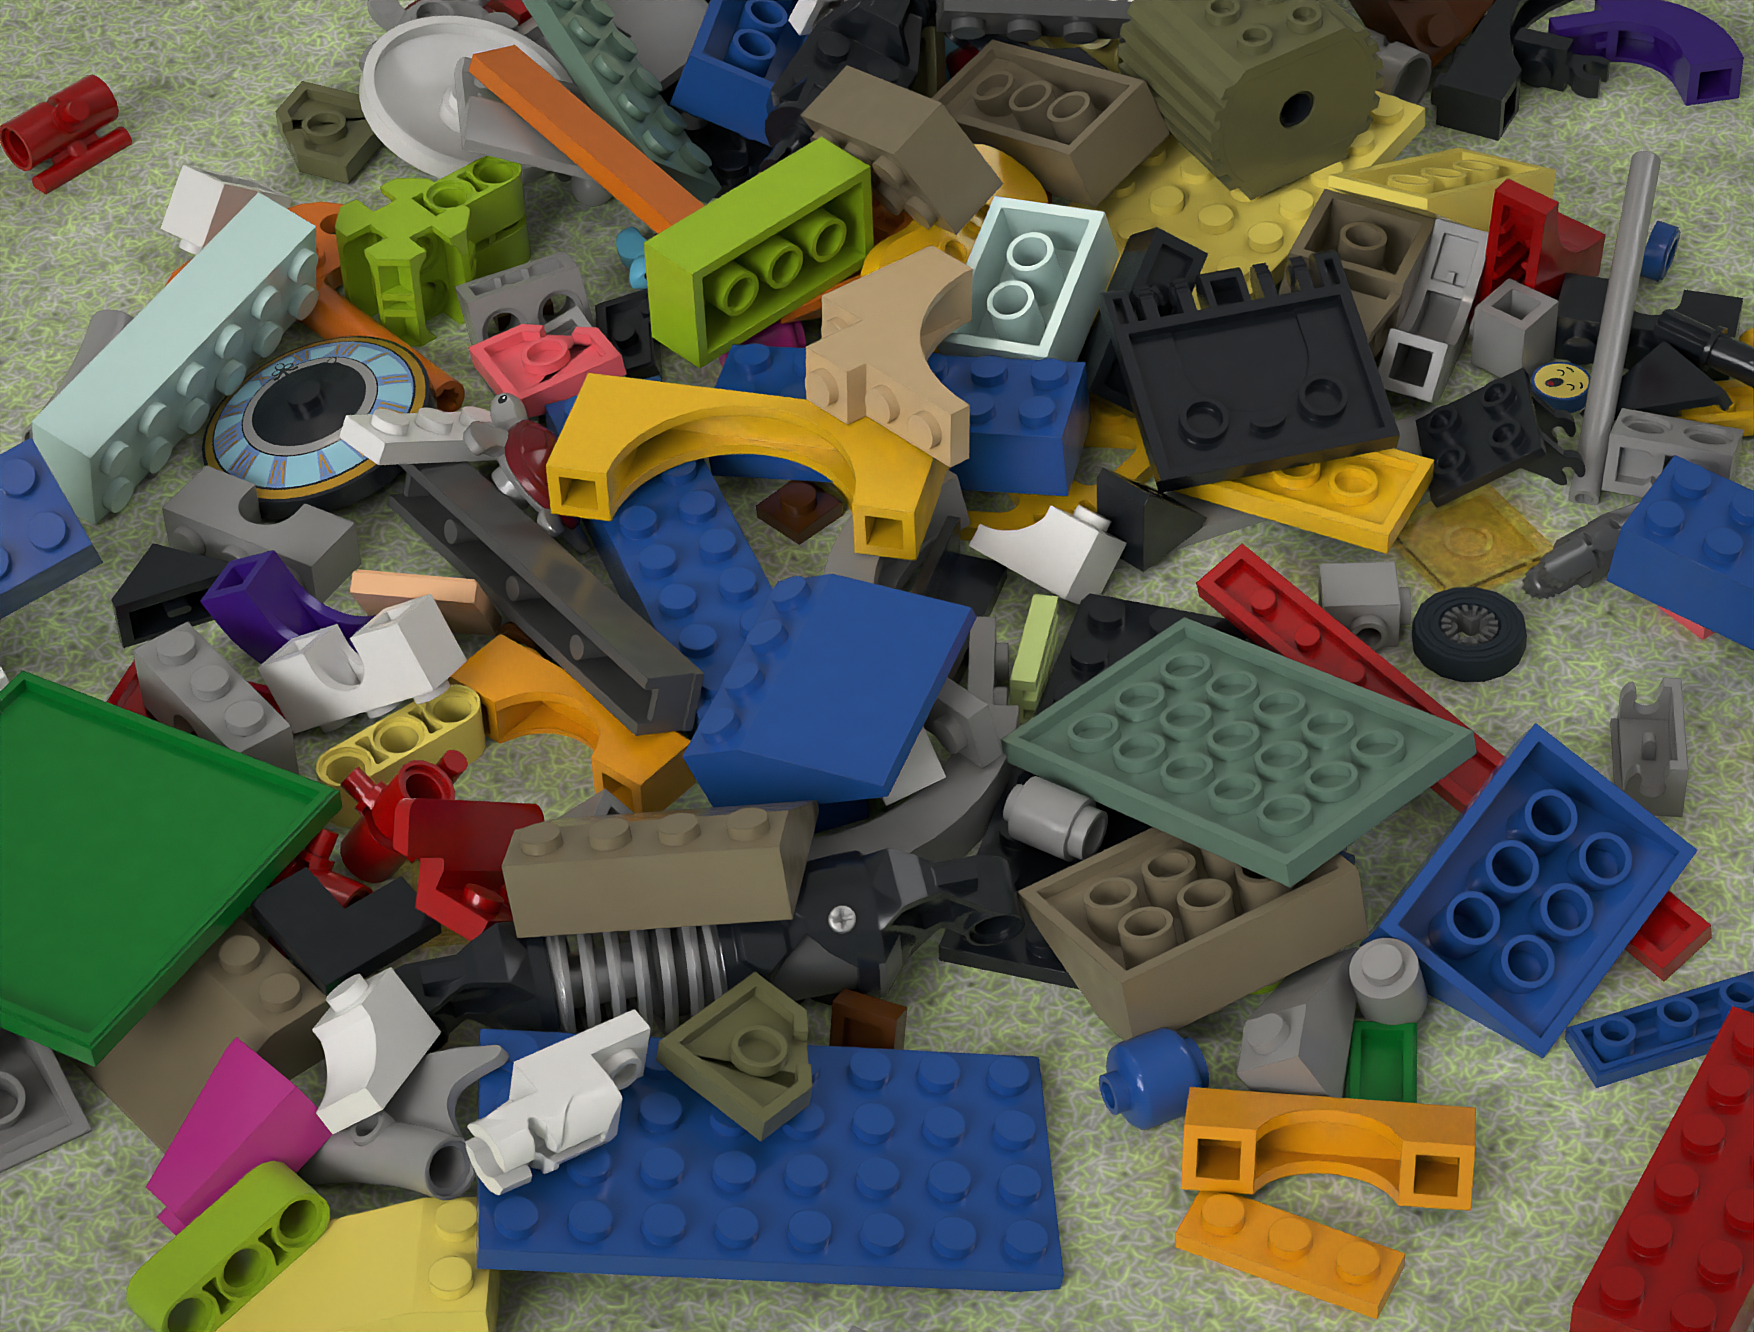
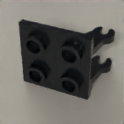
M1524 367L1502 378L1495 379L1484 387L1452 403L1440 406L1431 413L1415 420L1422 457L1434 460L1433 480L1428 488L1431 501L1436 508L1519 468L1551 479V481L1558 485L1567 484L1566 475L1562 470L1565 467H1571L1578 477H1583L1585 474V464L1582 455L1575 450H1563L1558 445L1557 435L1553 430L1555 427H1562L1569 437H1573L1576 433V426L1572 414L1565 410H1554L1533 392L1529 374Z

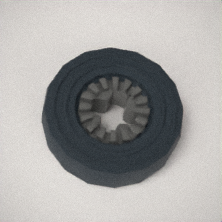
M1454 587L1435 593L1420 605L1412 623L1413 651L1423 666L1440 677L1459 682H1485L1504 676L1519 664L1526 649L1527 633L1524 615L1515 603L1497 592L1478 587ZM1459 632H1463L1464 634H1466V635H1468V636H1464L1463 638L1460 639L1461 635L1458 634V633H1459ZM1478 633L1480 634V635H1479V638H1478V641H1477L1476 637H1472V638L1469 637V636H1474V635H1476V634H1478Z

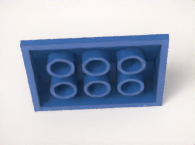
M836 574L805 578L802 576H792L783 581H778L682 757L713 807L817 800L818 804L888 797L977 617L973 609L968 606Z
M1535 723L1512 745L1369 931V936L1365 937L1359 946L1361 947L1379 938H1394L1405 942L1414 950L1417 956L1425 986L1430 996L1533 1054L1544 1058L1698 850Z

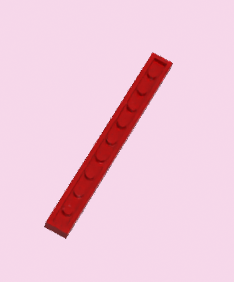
M1243 543L1196 582L1199 597L1259 647L1470 729ZM1475 732L1474 738L1477 754L1429 787L1460 813L1504 757ZM1668 890L1626 946L1625 950L1665 982L1712 938L1711 924Z

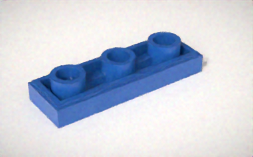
M1754 971L1567 1027L1565 1040L1596 1088L1706 1055L1732 1006L1754 1013Z

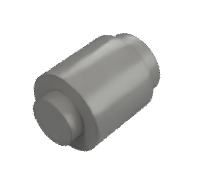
M1038 776L1030 778L1024 785L1017 784L1010 792L1003 810V818L1008 822V833L1011 838L1068 862L1075 858L1085 860L1095 855L1104 839L1108 825L1107 812L1098 809L1094 799Z
M1379 938L1364 944L1356 951L1350 962L1349 975L1365 1020L1388 1025L1418 1023L1427 1008L1428 992L1414 950L1401 940Z

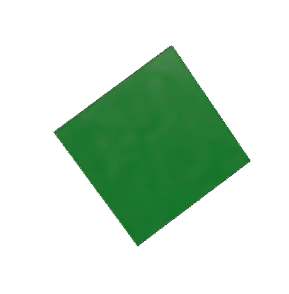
M22 670L0 691V1027L96 1067L343 808L340 790Z

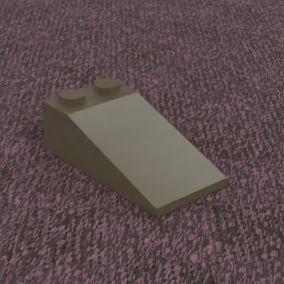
M991 40L931 98L945 106L973 144H984L1011 156L1028 169L1045 190L1055 196L1094 208L1101 201L1107 199L1114 189L1139 164L1146 161L1152 151L1170 134L1145 80L996 40Z

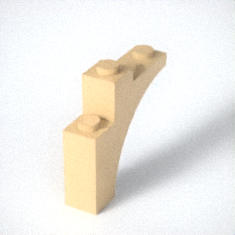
M931 245L822 295V339L806 346V399L847 425L867 416L950 468L969 459L970 405L954 395L939 381L931 371L927 360L948 335L962 325L972 321L973 269Z

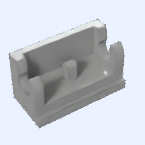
M1663 677L1657 690L1658 700L1651 705L1636 703L1635 683L1632 681L1628 682L1620 692L1617 719L1611 718L1610 720L1614 785L1654 816L1683 817L1689 769L1681 678Z

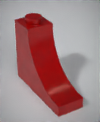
M1507 178L1495 189L1485 253L1486 261L1478 304L1509 278L1555 300H1559L1565 273L1593 277L1599 275L1606 234L1558 212V201Z

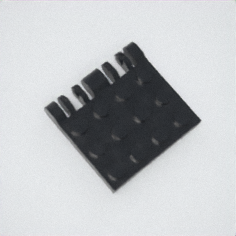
M1335 249L1311 253L1309 255V270L1302 256L1289 258L1286 261L1285 274L1287 283L1291 288V293L1277 294L1272 274L1266 262L1250 267V281L1255 300H1251L1242 270L1239 267L1196 275V292L1201 310L1196 308L1186 278L1174 279L1170 282L1169 299L1175 314L1164 317L1159 315L1155 296L1149 284L1137 286L1133 289V302L1138 321H1136L1129 295L1125 288L1099 294L1102 321L1106 334L1113 343L1159 493L1397 448L1400 433L1339 254Z

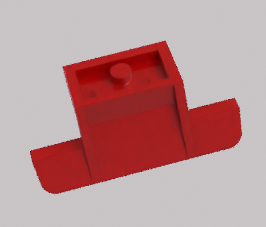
M429 798L401 799L396 805L394 812L393 849L408 858H421L415 908L468 941L473 940L497 922H512L513 917L502 871V863L514 830L544 821V815L539 805Z

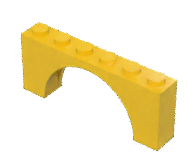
M594 373L587 374L546 464L551 514L612 521L622 503L642 484L656 475L686 462L729 454H756L787 459L821 473L838 486L849 499L852 505L855 553L914 561L917 560L941 492L942 482L947 469L949 470L947 465L871 418L865 416L847 425L807 399Z

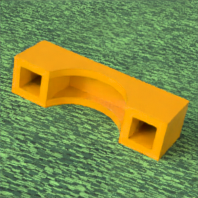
M502 634L497 635L467 659L448 678L450 685H463L476 691L481 701L485 735L500 744L525 735L548 733L568 736L587 745L594 751L591 756L595 794L606 788L634 813L664 811L696 783L693 773L682 757L691 740L687 739L680 731L635 736L563 668L543 658L533 648L524 647Z
M1189 1087L1184 1121L1181 1189L1253 1195L1267 1183L1283 1177L1299 1174H1333L1370 1183L1386 1192L1398 1206L1471 1211L1476 1146V1107Z

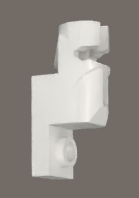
M635 1009L514 1062L509 1100L486 1117L467 1126L475 1136L465 1141L468 1156L475 1172L489 1191L498 1196L531 1182L532 1173L529 1166L540 1169L543 1174H547L557 1170L559 1164L611 1141L617 1135L623 1099L619 1090L628 1087L637 1078L643 1076L650 1036V1026Z

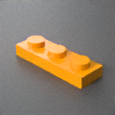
M1199 1191L1175 1233L1176 1248L1374 1319H1378L1405 1266V1253L1235 1193Z

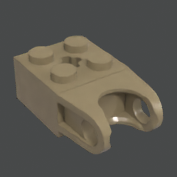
M1324 189L1289 251L1288 260L1292 257L1302 256L1309 270V255L1311 253L1333 249L1338 252L1375 362H1377L1383 355L1390 328L1397 329L1407 312L1436 219ZM1285 272L1278 295L1291 293Z

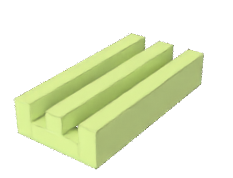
M1033 594L1010 678L1011 705H1019V723H1026L1033 718L1048 682L1059 641V634H1057L1059 615H1056L1059 606L1058 596Z

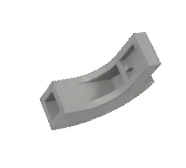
M1436 218L1420 275L1407 312L1400 326L1397 329L1390 328L1378 368L1384 389L1431 403L1439 401L1464 348L1470 324L1474 317L1475 307L1478 305L1489 232Z

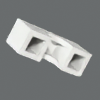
M428 594L385 608L350 638L358 653L351 648L338 624L292 638L262 663L258 670L286 721L291 725L294 734L318 726L326 733L342 727L360 713L366 712L368 717L372 719L390 712L399 706L403 700L413 698L416 704H422L440 696L450 687L447 679L467 659L433 596Z

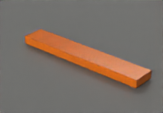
M516 45L473 54L468 71L657 234L705 206Z

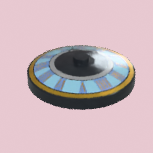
M367 336L338 337L313 342L288 351L260 366L244 378L240 387L232 395L225 396L214 411L206 427L202 444L203 462L205 466H210L254 483L256 485L261 518L286 520L294 515L304 504L329 513L337 511L372 495L404 471L398 464L377 465L339 438L346 415L373 414L376 409H387L397 413H418L420 408L437 409L436 393L421 361L410 350L395 342Z

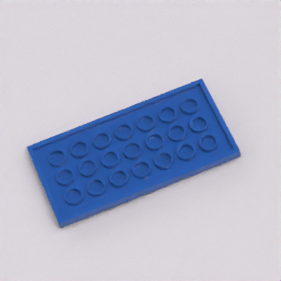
M480 1028L478 1046L499 1045L509 1054V1058L504 1065L478 1079V1120L486 1117L509 1100L513 1064L515 1061L579 1033ZM649 1037L643 1076L637 1078L628 1087L619 1090L623 1099L618 1131L611 1141L559 1164L557 1170L547 1174H543L540 1169L529 1166L532 1173L531 1182L499 1196L489 1191L477 1175L476 1269L1008 1292L1060 1289L1064 1276L1039 1057L807 1045L808 1063L811 1064L813 1083L809 1106L763 1141H760L657 1062L658 1044L663 1038Z

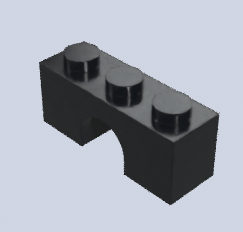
M1565 273L1558 300L1553 358L1568 360L1577 365L1594 363L1609 279ZM1691 290L1683 291L1681 303L1674 309L1675 311L1715 330L1718 326L1722 325L1728 329L1729 336L1738 340L1743 298ZM1634 311L1624 369L1630 370L1661 344L1656 342L1653 333L1654 326L1660 315H1648ZM1682 354L1697 368H1699V361ZM1713 368L1706 372L1701 370L1714 382L1730 379V376Z

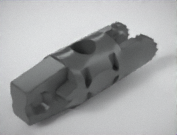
M1639 502L1602 514L1588 522L1587 525L1557 539L1553 549L1549 553L1547 552L1536 566H1533L1525 573L1526 577L1522 580L1524 583L1522 589H1524L1525 594H1530L1531 598L1537 597L1539 600L1541 598L1549 599V597H1555V593L1561 594L1575 585L1586 588L1602 579L1609 572L1621 527Z

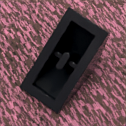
M1102 468L1097 477V514L1111 521L1106 531L1107 533L1127 543L1120 559L1142 572L1146 571L1199 531L1207 519L1204 515L1168 494L1159 493L1156 488L1106 468Z
M153 543L111 599L118 635L123 648L152 640L186 622L193 627L213 621L214 619L200 600L229 562Z

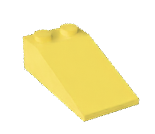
M1454 148L1331 174L1328 178V187L1371 202L1489 232L1495 189L1509 178L1553 199L1556 170L1468 149Z
M424 1197L329 1220L325 1232L315 1244L215 1332H496L502 1270L476 1269L477 1197H457L452 1200Z

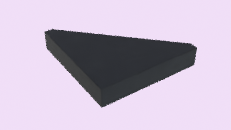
M1664 340L1622 376L1614 421H1616L1622 408L1670 417H1681L1682 410L1716 405L1722 411H1726L1733 402L1723 388ZM1585 409L1580 412L1582 418L1584 416Z

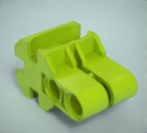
M491 156L481 157L435 182L429 178H395L380 186L381 193L389 198L391 203L372 211L358 199H355L340 207L335 224L345 298L370 317L379 313L381 325L411 347H422L437 339V336L427 329L425 322L443 312L459 325L465 323L455 286L528 263L531 258L521 164ZM427 283H435L436 290L429 286Z

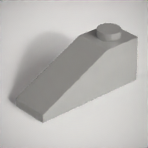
M1358 947L1322 958L1286 976L1246 1020L1237 1075L1250 1091L1342 1098L1357 1002L1349 975V966L1352 957L1359 949Z

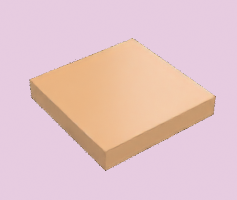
M360 569L352 573L350 594L368 616L377 615L385 608L431 594L453 633L496 636L498 629L501 627L502 616L475 579Z

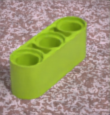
M269 1161L258 1165L136 1271L131 1277L126 1292L129 1308L153 1332H215L323 1235L330 1219V1208L327 1201L283 1162Z

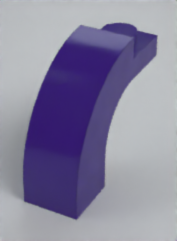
M1595 0V7L1592 12L1549 18L1548 33L1574 39L1573 53L1586 56H1600L1610 60V62H1627L1652 68L1665 75L1674 84L1686 106L1739 98L1744 60L1741 51L1732 37L1722 27L1692 9L1664 0Z
M275 550L229 561L200 600L228 637L260 664L264 663L292 638L338 624L351 648L358 653L350 638L376 616L349 615L321 603L298 583Z

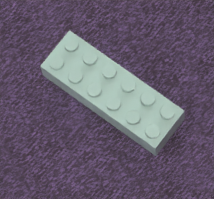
M258 192L31 422L33 441L47 462L77 517L96 525L110 511L113 513L121 511L131 499L134 488L149 472H158L168 461L172 448L187 433L194 434L202 427L208 417L209 410L223 395H232L240 387L245 378L246 371L260 357L266 358L274 352L281 341L283 333L296 319L303 320L312 312L319 296V292L316 290L318 254H316L315 225Z

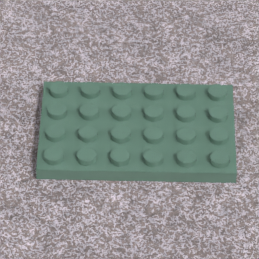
M1185 617L1000 739L1003 753L1007 755L1008 763L1094 799L1100 804L1290 888L1477 754L1474 731Z

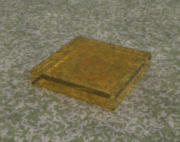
M1489 483L1438 508L1435 507L1432 501L1416 507L1392 546L1437 592L1454 587H1478L1492 590L1525 576L1529 569L1536 566L1540 562L1539 560L1553 549V545Z

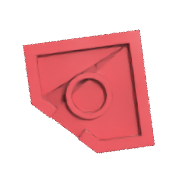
M520 324L468 347L474 367L496 395L510 393L518 397L526 407L528 418L545 414L546 404L566 400L578 395L588 373L619 377L627 374L622 355L600 329L596 327H575L572 336L546 335L544 325Z

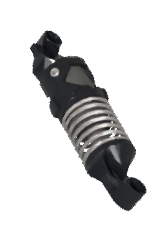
M890 848L867 855L853 850L807 861L794 916L791 920L629 930L631 942L626 943L620 942L618 931L603 932L605 947L600 948L595 947L592 933L577 934L579 952L570 953L567 935L517 938L514 921L497 922L471 940L455 955L404 964L394 969V971L441 1031V1034L425 1054L441 1049L448 1042L449 1034L467 1019L492 1029L576 1033L577 1029V1032L581 1033L635 1009L650 1026L649 1037L652 1036L653 1018L659 1031L667 1036L678 1028L679 1016L682 1022L685 1023L754 972H757L798 1004H801L807 998H811L814 1001L832 1005L833 1000L843 988L880 999L887 996L907 959L940 928H946L966 936L967 941L973 945L992 946L1015 938L1023 931L1025 920L1008 861L1002 857L979 854L934 863L920 856ZM637 996H638V1006H639V1010H638V1007H637V1004H636V1001H635V997H637Z

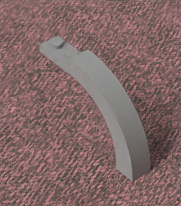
M947 469L936 507L916 561L855 553L853 515H851L831 548L823 575L836 574L902 590L912 573L928 557L948 515L961 518V530L970 525L957 475ZM947 677L923 725L924 729L936 736L942 746L950 753L956 754L959 752L980 768H984L1002 756L989 705Z
M977 617L970 630L967 691L989 705L1002 756L984 768H980L959 752L951 754L942 767L946 778L921 789L905 803L883 816L837 834L812 839L807 861L853 850L867 855L890 848L917 855L937 863L965 857L982 840L1014 765L1007 762V755L1003 753L1000 739L1019 727V705H1008L1007 687H996V681H1009V643H997L996 617Z

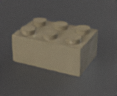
M848 65L800 115L814 132L810 138L811 142L822 136L870 166L872 198L878 200L882 206L895 215H899L901 211L908 213L917 223L927 229L935 225L957 235L1003 185V182L941 102Z

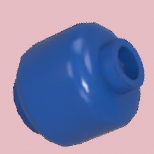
M1166 1027L1158 1028L1116 1044L1110 1049L1107 1056V1073L1099 1077L1100 1092L1110 1113L1113 1115L1121 1113L1132 1126L1141 1130H1149L1184 1117L1189 1087H1209L1207 1064L1196 1042L1189 1037L1182 1038L1176 1031Z

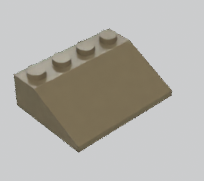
M817 800L559 818L516 829L503 860L502 871L517 938L791 920L794 916L819 814Z
M1154 827L1017 891L1020 904L1099 1019L1124 1041L1158 1028L1166 1027L1176 1031L1206 1015L1221 1011L1225 1006L1265 986L1276 984L1284 977L1322 958L1333 956L1341 951V949L1369 936L1359 870L1339 853L1290 888Z
M239 916L96 1067L70 1056L67 1057L165 1154L224 1051L236 1037L288 1080H291L325 1059L321 1041L312 1029L331 1006L326 1001L327 996L249 923Z

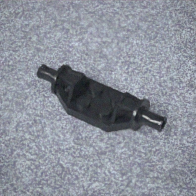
M847 0L817 23L770 90L766 104L768 117L765 120V135L773 150L761 163L760 173L811 143L810 138L814 132L800 115L847 65L912 90L918 74L921 31L930 18V6L927 0Z

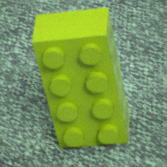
M821 136L643 242L652 337L701 369L730 351L732 344H741L862 269L867 254L874 247L870 166Z

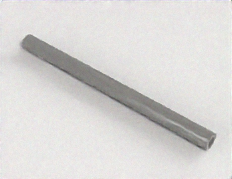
M1649 151L1636 152L1631 158L1577 452L1582 455L1584 460L1585 474L1583 477H1578L1573 470L1569 500L1574 503L1598 505L1600 500L1609 436L1615 418L1661 164L1660 157Z

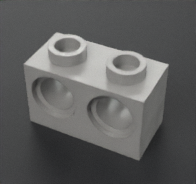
M566 251L455 286L471 345H475L520 324L545 325L575 306L579 307L590 325L595 327L579 267ZM555 295H566V302L559 312L553 315H543V307L548 299ZM500 313H511L510 323L504 330L498 333L487 332L488 324L494 316Z
M1622 408L1610 432L1601 490L1643 498L1674 455L1735 482L1744 430Z

